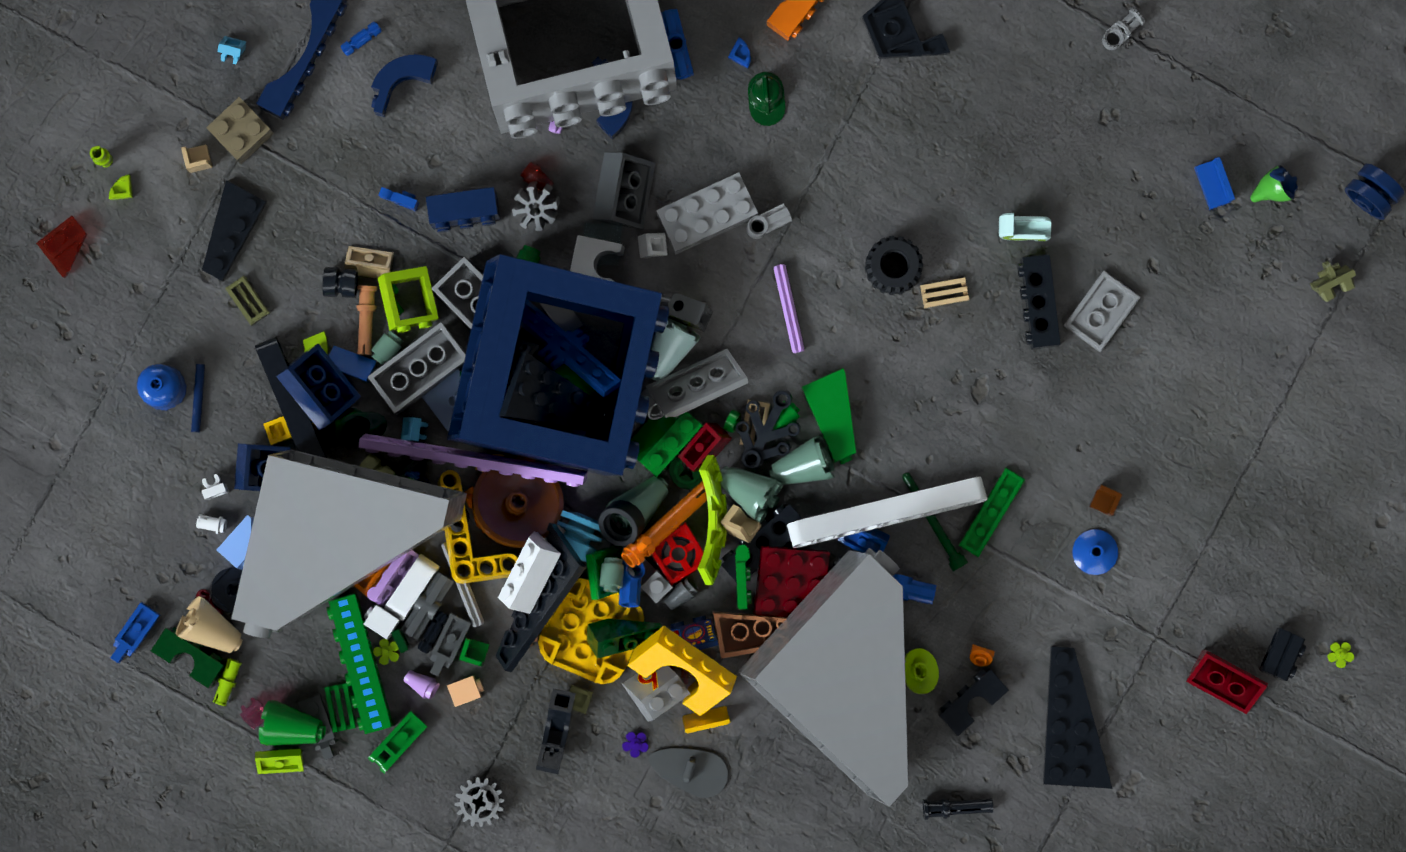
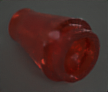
M530 162L520 174L524 179L523 181L528 184L537 181L536 187L543 191L546 184L550 186L554 184L537 163L535 165Z

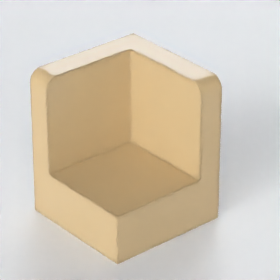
M207 145L190 149L186 146L181 147L186 169L190 173L213 168Z
M734 504L720 522L730 535L748 543L751 542L762 526L759 522L748 518L742 509Z

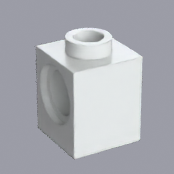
M376 605L374 608L370 607L363 617L366 619L364 625L385 639L391 637V632L396 629L401 621L379 605Z

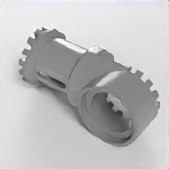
M1131 8L1126 17L1113 24L1103 35L1102 43L1104 47L1108 50L1118 49L1132 35L1131 32L1139 25H1144L1145 20L1142 15L1139 16L1140 12ZM1111 33L1116 34L1119 37V43L1111 45L1107 41V35Z

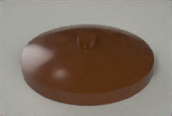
M510 457V458H515V459H521V460H527V461L536 462V461L531 460V459H528V458ZM491 469L480 475L472 493V510L479 527L491 539L509 547H524L529 536L534 531L546 539L549 531L546 530L549 522L557 525V522L561 519L560 515L564 507L563 494L558 482L549 483L545 482L544 478L535 477V479H525L520 474L515 473L513 475H502L499 471Z

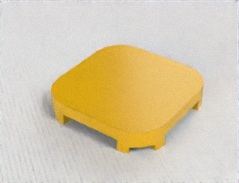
M579 578L542 629L538 641L540 653L550 664L594 683H612L620 678L625 671L633 650L597 659L587 642V626L589 623L605 619L644 622L643 610L640 606L627 608L619 605V593L599 600H592L589 580Z

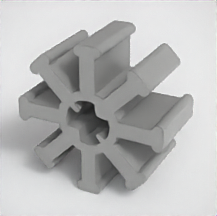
M537 181L530 182L526 189L529 191V194L524 192L523 188H520L514 200H518L523 204L516 203L512 213L513 216L527 213V216L523 217L520 226L526 229L530 219L534 218L536 223L535 231H541L546 224L543 218L548 220L550 224H553L558 212H554L551 209L558 208L560 198L557 196L556 198L546 200L545 197L550 195L553 187L546 184L540 195L536 187ZM535 203L540 205L537 210L533 208Z

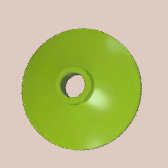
M921 648L913 649L905 655V684L916 694L931 692L937 685L939 678L937 662L927 650Z

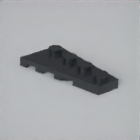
M226 180L202 271L222 282L224 281L267 204L266 201Z

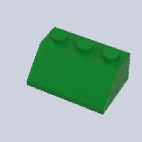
M688 412L676 417L666 418L663 416L656 420L649 419L631 439L632 441L639 442L637 461L658 478L694 438L703 425Z

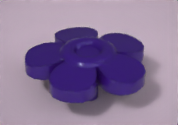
M634 732L626 734L628 741L623 742L622 748L624 751H630L631 757H638L640 755L639 750L641 752L648 750V744L644 742L646 735L643 732H639L637 735Z

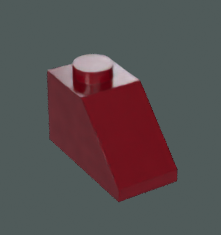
M705 423L678 457L695 472L701 467L707 455H714L716 457L732 437L718 423Z

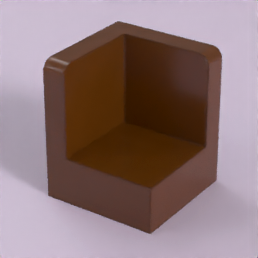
M1100 485L1097 487L1089 507L1112 516L1122 494Z

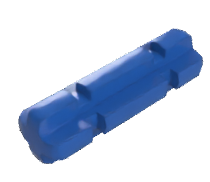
M375 21L369 24L367 29L364 28L351 37V41H346L340 46L346 56L351 55L355 52L354 49H359L370 41L373 35L377 36L381 33V28Z

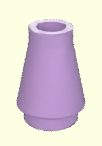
M409 670L404 678V682L424 699H432L439 688V683L436 682L435 678L416 673L412 670Z

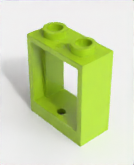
M427 266L384 273L378 277L390 331L397 330L398 333L410 331L413 326H419V329L432 327L433 322L439 319ZM419 280L427 315L400 320L392 284Z

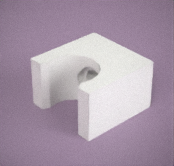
M578 235L570 271L615 282L610 278L600 277L597 272V264L603 256L608 254L623 256L625 247L619 243Z

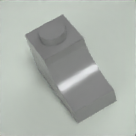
M645 559L643 561L645 574L641 579V588L657 604L673 587ZM628 568L629 573L634 576V571Z

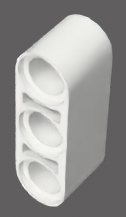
M420 554L386 603L384 609L401 621H404L440 566Z

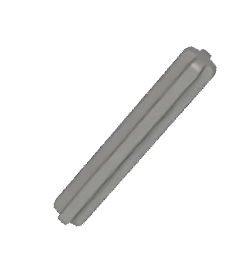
M444 542L441 546L450 567L447 543ZM458 567V574L462 577H467L463 567ZM456 582L473 627L483 625L484 620L470 584Z

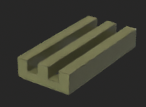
M244 275L225 288L251 326L263 319L264 316L270 314ZM244 283L262 309L261 313L258 312L239 284ZM236 287L254 313V318H251L232 289Z

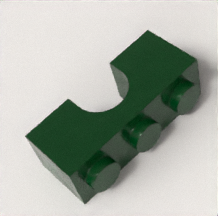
M176 627L172 629L165 628L151 649V652L168 663H174L182 653L190 654L194 659V668L189 676L205 687L212 688L226 666L222 662L224 658L213 651L211 654L204 651V645L181 639L176 635Z

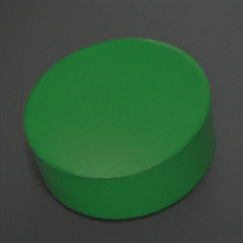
M734 409L730 412L724 425L725 431L729 433L735 432L736 424L741 419V412Z

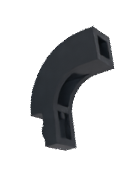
M553 688L536 770L559 774L576 693Z

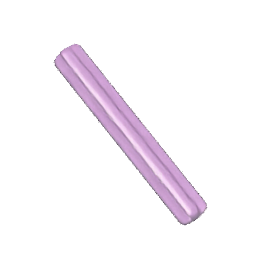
M780 264L774 266V273L792 352L799 353L804 351L803 340L786 265Z

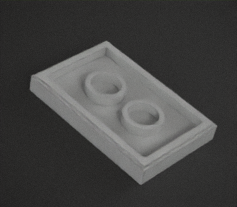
M1104 270L1063 326L1101 352L1138 302L1140 296Z

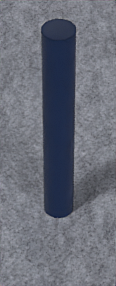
M196 364L191 432L200 433L205 364Z

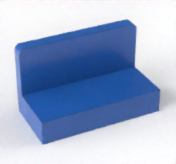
M1220 157L1194 167L1209 210L1229 204L1235 200Z

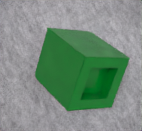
M466 638L459 660L482 667L490 644Z

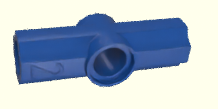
M670 9L663 11L661 15L669 46L673 40H680L683 44L679 49H673L670 46L676 80L689 78L694 75L678 10Z
M623 560L624 576L623 587L619 591V605L627 608L639 607L641 579L645 574V566L642 562L639 566L630 567ZM628 568L634 571V576L629 573Z
M895 574L893 576L903 586V601L913 600L925 604H933L936 585L916 581L904 575Z

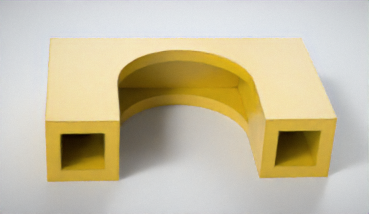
M666 626L661 627L633 650L627 665L644 678H647L663 666H677L689 671L697 681L688 687L690 695L684 698L682 704L699 716L730 695L737 678L732 672Z

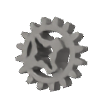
M476 777V783H473L470 779L467 780L468 787L460 786L463 793H456V797L460 798V801L456 802L455 806L461 807L457 814L465 815L463 822L470 819L472 827L476 822H479L480 828L484 826V821H487L489 825L493 824L491 818L499 819L497 811H504V808L499 806L500 803L505 801L504 798H499V795L503 792L502 789L496 791L497 783L489 785V778L481 782L480 777ZM480 787L478 793L474 795L468 794L472 788ZM488 790L494 795L495 802L489 799L487 795ZM483 792V802H486V805H482L477 811V803L474 802V799H478ZM465 803L470 804L472 808L471 814L467 811ZM486 809L492 811L488 816L479 818L482 811Z

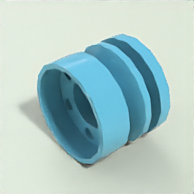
M562 510L560 516L569 519V523L566 524L558 521L557 525L565 529L563 535L579 558L586 562V554L597 551L589 545L590 541L602 542L601 538L593 535L595 530L601 532L597 520L578 512Z

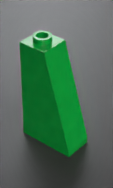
M841 369L802 386L801 390L834 463L839 461L842 465L853 460L852 455L856 454L846 374L844 369Z

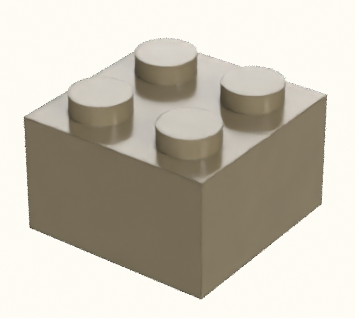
M240 97L206 127L240 164L248 159L274 134Z

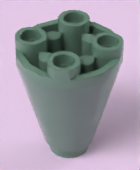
M725 466L721 470L723 481L720 482L721 487L752 519L762 523L769 508L774 509L780 500L777 494L780 492L783 484L773 478L735 467Z

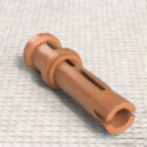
M357 286L359 290V304L356 305V309L360 311L357 354L364 355L365 346V354L372 355L373 312L377 310L375 291L378 290V287Z

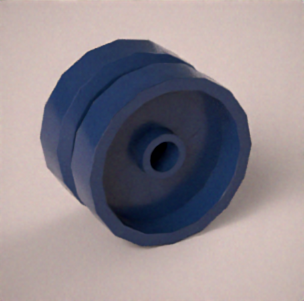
M1366 163L1357 173L1359 180H1351L1345 188V193L1363 211L1377 219L1384 220L1392 211L1390 204H1397L1405 193L1402 187L1386 172L1372 164Z

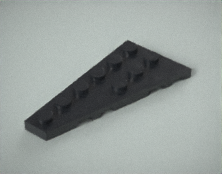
M549 522L546 530L549 531L546 540L561 555L531 613L513 611L511 617L514 620L511 628L505 631L496 653V658L507 672H513L586 569L584 563L554 523Z

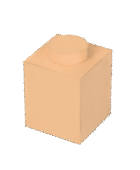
M475 675L447 685L455 707L481 698V692L484 691L480 678L476 679Z

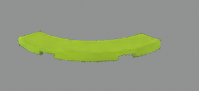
M707 455L699 472L707 496L708 533L698 571L705 585H713L722 562L719 559L721 548H724L726 543L727 530L720 522L727 514L726 494H722L720 482L723 481L716 457L714 455Z

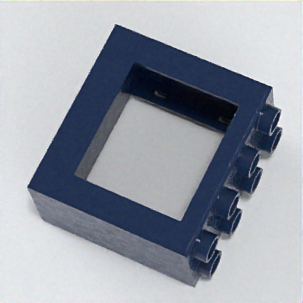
M501 254L487 260L447 440L569 468L587 470L588 472L604 476L623 475L625 468L633 469L639 453V442L630 440L633 425L635 422L644 423L649 407V397L640 395L645 377L653 379L659 361V352L650 350L652 338L655 332L661 334L664 332L669 315V307L660 305L662 293ZM526 300L624 323L613 371L621 379L620 387L608 395L606 407L614 412L609 433H600L599 440L500 418L499 413L505 396Z

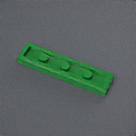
M1008 468L1004 469L987 497L988 499L984 502L958 546L976 557L980 556L1024 483L1025 479Z

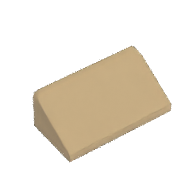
M349 246L345 260V269H358V276L378 278L384 273L391 272L394 252Z

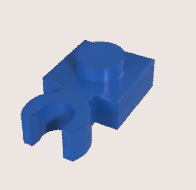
M381 187L378 195L382 199L394 202L415 212L419 205V202L415 200L416 196L406 191L400 194Z

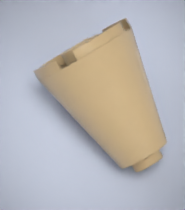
M200 596L195 598L187 608L190 611L186 617L182 615L176 629V635L181 639L227 653H231L233 650L237 651L243 641L241 633L207 600Z

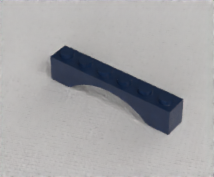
M311 0L312 28L305 52L289 72L265 86L256 103L259 108L284 120L285 116L291 114L296 95L300 96L305 87V84H303L307 76L310 77L316 66L314 62L317 56L321 57L326 48L324 43L327 37H331L336 30V20L339 16L342 17L347 9L346 0Z

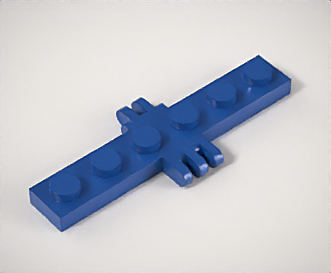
M529 300L525 301L520 326L545 346L537 354L540 359L544 358L543 361L547 365L550 364V368L553 370L566 364L604 398L620 387L621 379L584 349L586 347L585 343L589 340L587 334H583L580 328L574 332L570 330L567 332L563 331Z

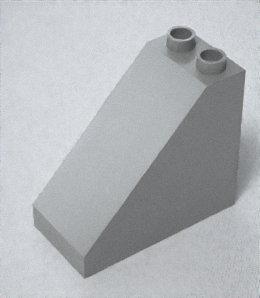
M292 449L268 455L232 619L245 622L243 632L251 636L271 638L272 632L281 633L283 627L303 618L460 521L467 493Z
M870 548L865 553L849 550L778 629L771 634L738 670V673L869 797L890 807L908 787L903 586L893 577L900 568L884 552L879 550L876 553Z

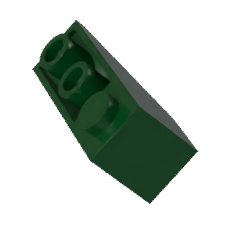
M605 619L588 624L587 642L598 659L635 649L658 631L662 625L661 623Z

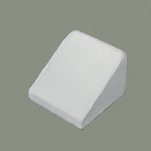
M646 233L638 236L640 258L668 255L665 233Z

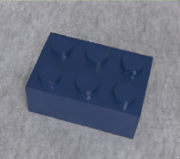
M494 187L426 197L429 224L433 230L437 229V232L451 231V227L460 226V229L473 228V224L482 223V226L495 225L496 221L501 220L497 193Z
M318 343L305 351L276 376L319 430L332 423L361 397Z

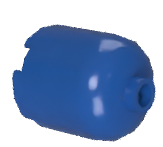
M164 364L150 365L138 377L137 390L139 396L146 404L157 410L166 411L174 408L182 402L186 395L187 385L184 377L179 370Z

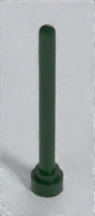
M904 473L902 479L911 493L920 491L911 474ZM926 516L927 521L949 556L948 560L950 563L948 565L954 572L968 563L967 559L960 552L957 553L936 516Z

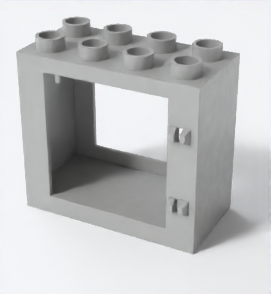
M466 0L491 105L501 134L510 132L511 138H525L535 134L538 131L536 125L554 121L556 127H569L581 122L582 113L599 110L601 116H612L625 111L626 102L643 98L645 105H656L671 98L670 91L678 90L674 61L658 0H625L639 55L630 57L629 51L625 50L623 51L625 59L518 85L499 7L527 0Z

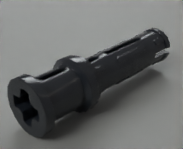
M942 798L941 801H927V799H923L924 820H928L930 817H943L947 819L950 815L993 813L992 798L949 801L946 798Z

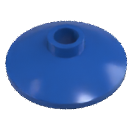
M1092 529L1078 536L1073 545L1072 555L1075 564L1080 570L1087 574L1100 575L1108 572L1115 565L1118 558V547L1110 534L1103 530ZM1095 547L1100 549L1099 556H1094L1092 553Z

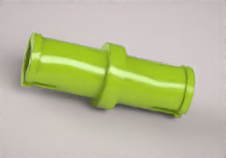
M100 146L91 148L90 157L96 165L102 167L112 165L113 158L107 149L100 148Z
M231 658L227 659L223 675L218 679L219 686L212 702L221 706H227L231 690L236 686L235 679L242 665L241 662Z

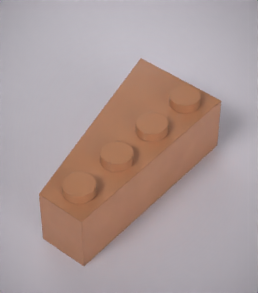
M713 611L721 659L755 653L787 617Z

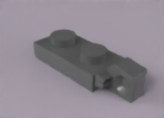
M450 613L431 653L430 660L435 662L430 671L431 674L439 677L444 667L449 669L450 665L453 664L472 622Z
M321 695L298 702L301 712L322 720L323 726H326L324 739H320L318 743L313 744L316 751L321 749L325 760L334 757L331 745L336 744L334 739L336 737Z

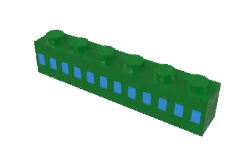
M358 594L328 601L330 606L326 607L327 614L330 620H334L336 627L332 631L335 641L340 642L342 651H339V657L342 665L346 664L348 673H345V679L348 687L352 686L354 695H351V701L354 709L358 708L360 717L357 718V723L360 731L364 730L365 734L393 727L368 630L364 625L365 620Z

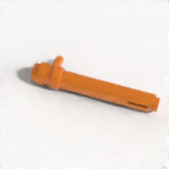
M703 480L644 534H641L633 544H629L624 548L621 557L630 567L639 566L645 560L644 557H649L665 538L707 501L706 491L701 494L705 490Z

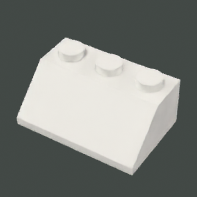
M534 531L522 548L498 598L509 609L530 614L561 553L538 532Z

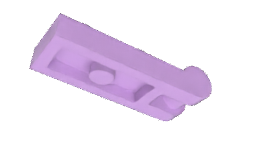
M411 550L393 561L388 569L383 572L376 587L368 590L367 597L379 606H385L419 554Z

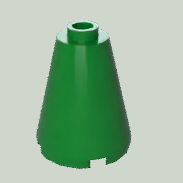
M269 700L261 716V719H264V726H259L260 744L266 746L318 743L320 739H324L326 726H323L322 720L279 701Z

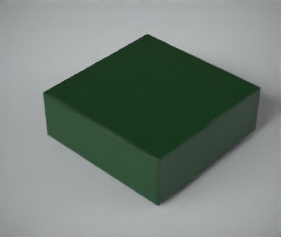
M397 629L391 632L400 652L405 653L409 651L411 647L403 631Z

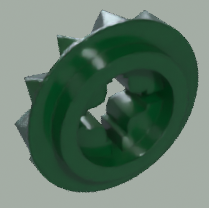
M676 456L671 462L669 469L672 481L683 489L695 488L702 481L699 469L695 472L692 471L693 480L688 475L679 477L684 471L681 464L683 461Z

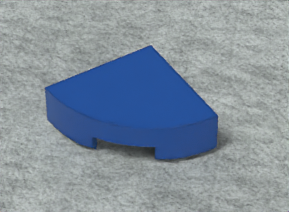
M738 38L728 59L748 69L751 58L747 44L741 38Z

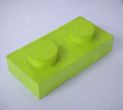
M301 749L255 752L258 774L304 771Z

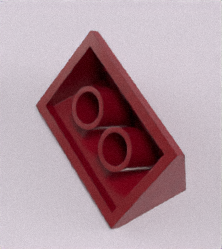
M1207 650L1201 651L1186 680L1189 684L1245 714L1250 711L1268 686L1267 682Z

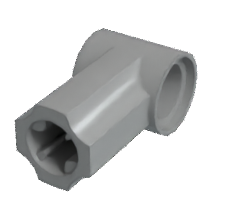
M783 203L759 216H753L747 224L746 231L751 238L760 239L765 234L792 222L787 207ZM755 222L761 223L763 231L759 233L753 231L751 224Z

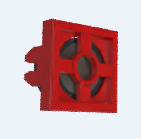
M684 523L655 548L652 556L670 585H673L698 569L704 551L687 523Z

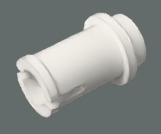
M199 514L196 527L198 529L216 531V534L225 533L227 520L223 519L222 516L215 518Z

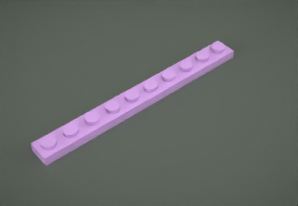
M366 433L359 441V448H365V451L370 453L383 451L388 452L389 456L394 457L407 455L412 460H423L425 458L431 459L436 464L455 463L454 466L459 468L473 466L483 472H488L491 469L499 471L502 475H513L515 473L520 474L525 479H535V477L544 478L545 482L557 483L562 481L566 482L568 486L573 487L583 485L588 476L587 470Z

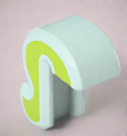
M1014 213L1002 214L999 217V237L1015 241H1048L1051 238V219L1038 216H1014Z

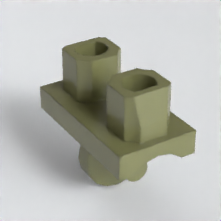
M1328 261L1322 263L1324 270L1317 273L1320 279L1310 283L1312 290L1316 291L1322 300L1328 302L1336 297L1333 287L1339 285L1343 292L1355 288L1353 277L1356 276L1354 269L1350 270L1347 265L1340 267L1337 262L1331 266Z

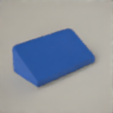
M333 346L329 354L330 359L342 373L369 383L368 376L372 374L377 361L337 346Z
M872 529L840 537L838 542L861 553H865L868 548L877 553L879 550L884 551L890 535L878 529Z

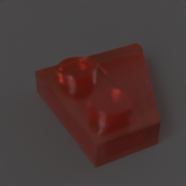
M70 216L36 244L60 275L66 278L85 241L87 233L75 217Z

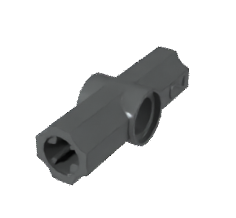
M437 571L425 592L423 591L412 608L413 611L401 630L418 640L429 621L433 620L443 604L442 601L454 581Z

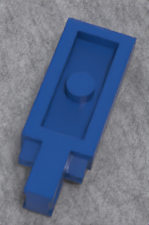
M141 602L115 638L113 646L117 649L110 658L120 663L126 655L131 657L161 615Z

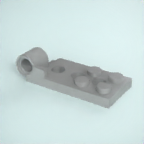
M725 349L647 385L646 390L640 395L649 397L647 416L652 420H656L663 416L666 418L679 416L748 384V379L729 350ZM716 373L722 374L720 377H713ZM697 382L701 384L697 387L692 386L694 383ZM675 392H681L678 396H672Z

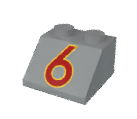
M669 666L660 667L647 678L636 673L622 683L648 722L655 720L690 695V692L679 676Z

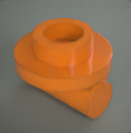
M973 644L970 651V660L977 666H988L992 663L995 651Z

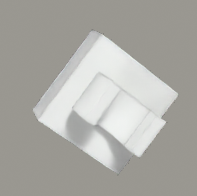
M214 474L215 483L213 485H209L207 478L202 479L204 487L207 488L202 490L205 500L229 493L227 484L221 483V478L218 474Z

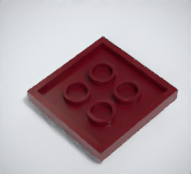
M761 546L754 614L788 617L827 575L830 552L826 550Z

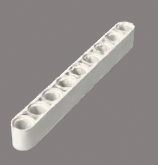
M974 477L797 520L787 524L793 548H798L975 505L986 501L988 498L982 478Z

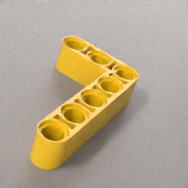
M448 470L440 476L438 486L462 492L461 479L457 472ZM446 477L452 478L455 486L447 487L443 479ZM464 505L461 520L458 521L461 524L462 530L455 532L451 527L445 529L452 578L455 582L464 584L509 577L511 571L504 569L503 561L509 560L514 566L518 559L516 555L501 554L473 558ZM454 545H462L465 548V553L457 554L454 551ZM483 563L488 564L491 567V573H483L480 570V565ZM457 568H467L469 575L467 577L460 576Z

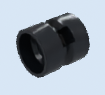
M324 268L323 296L337 297L341 293L342 297L356 298L358 269L347 268L340 272L338 268Z

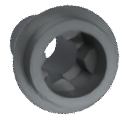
M686 577L678 582L664 602L671 610H674L676 607L696 597L695 594L698 592V589Z

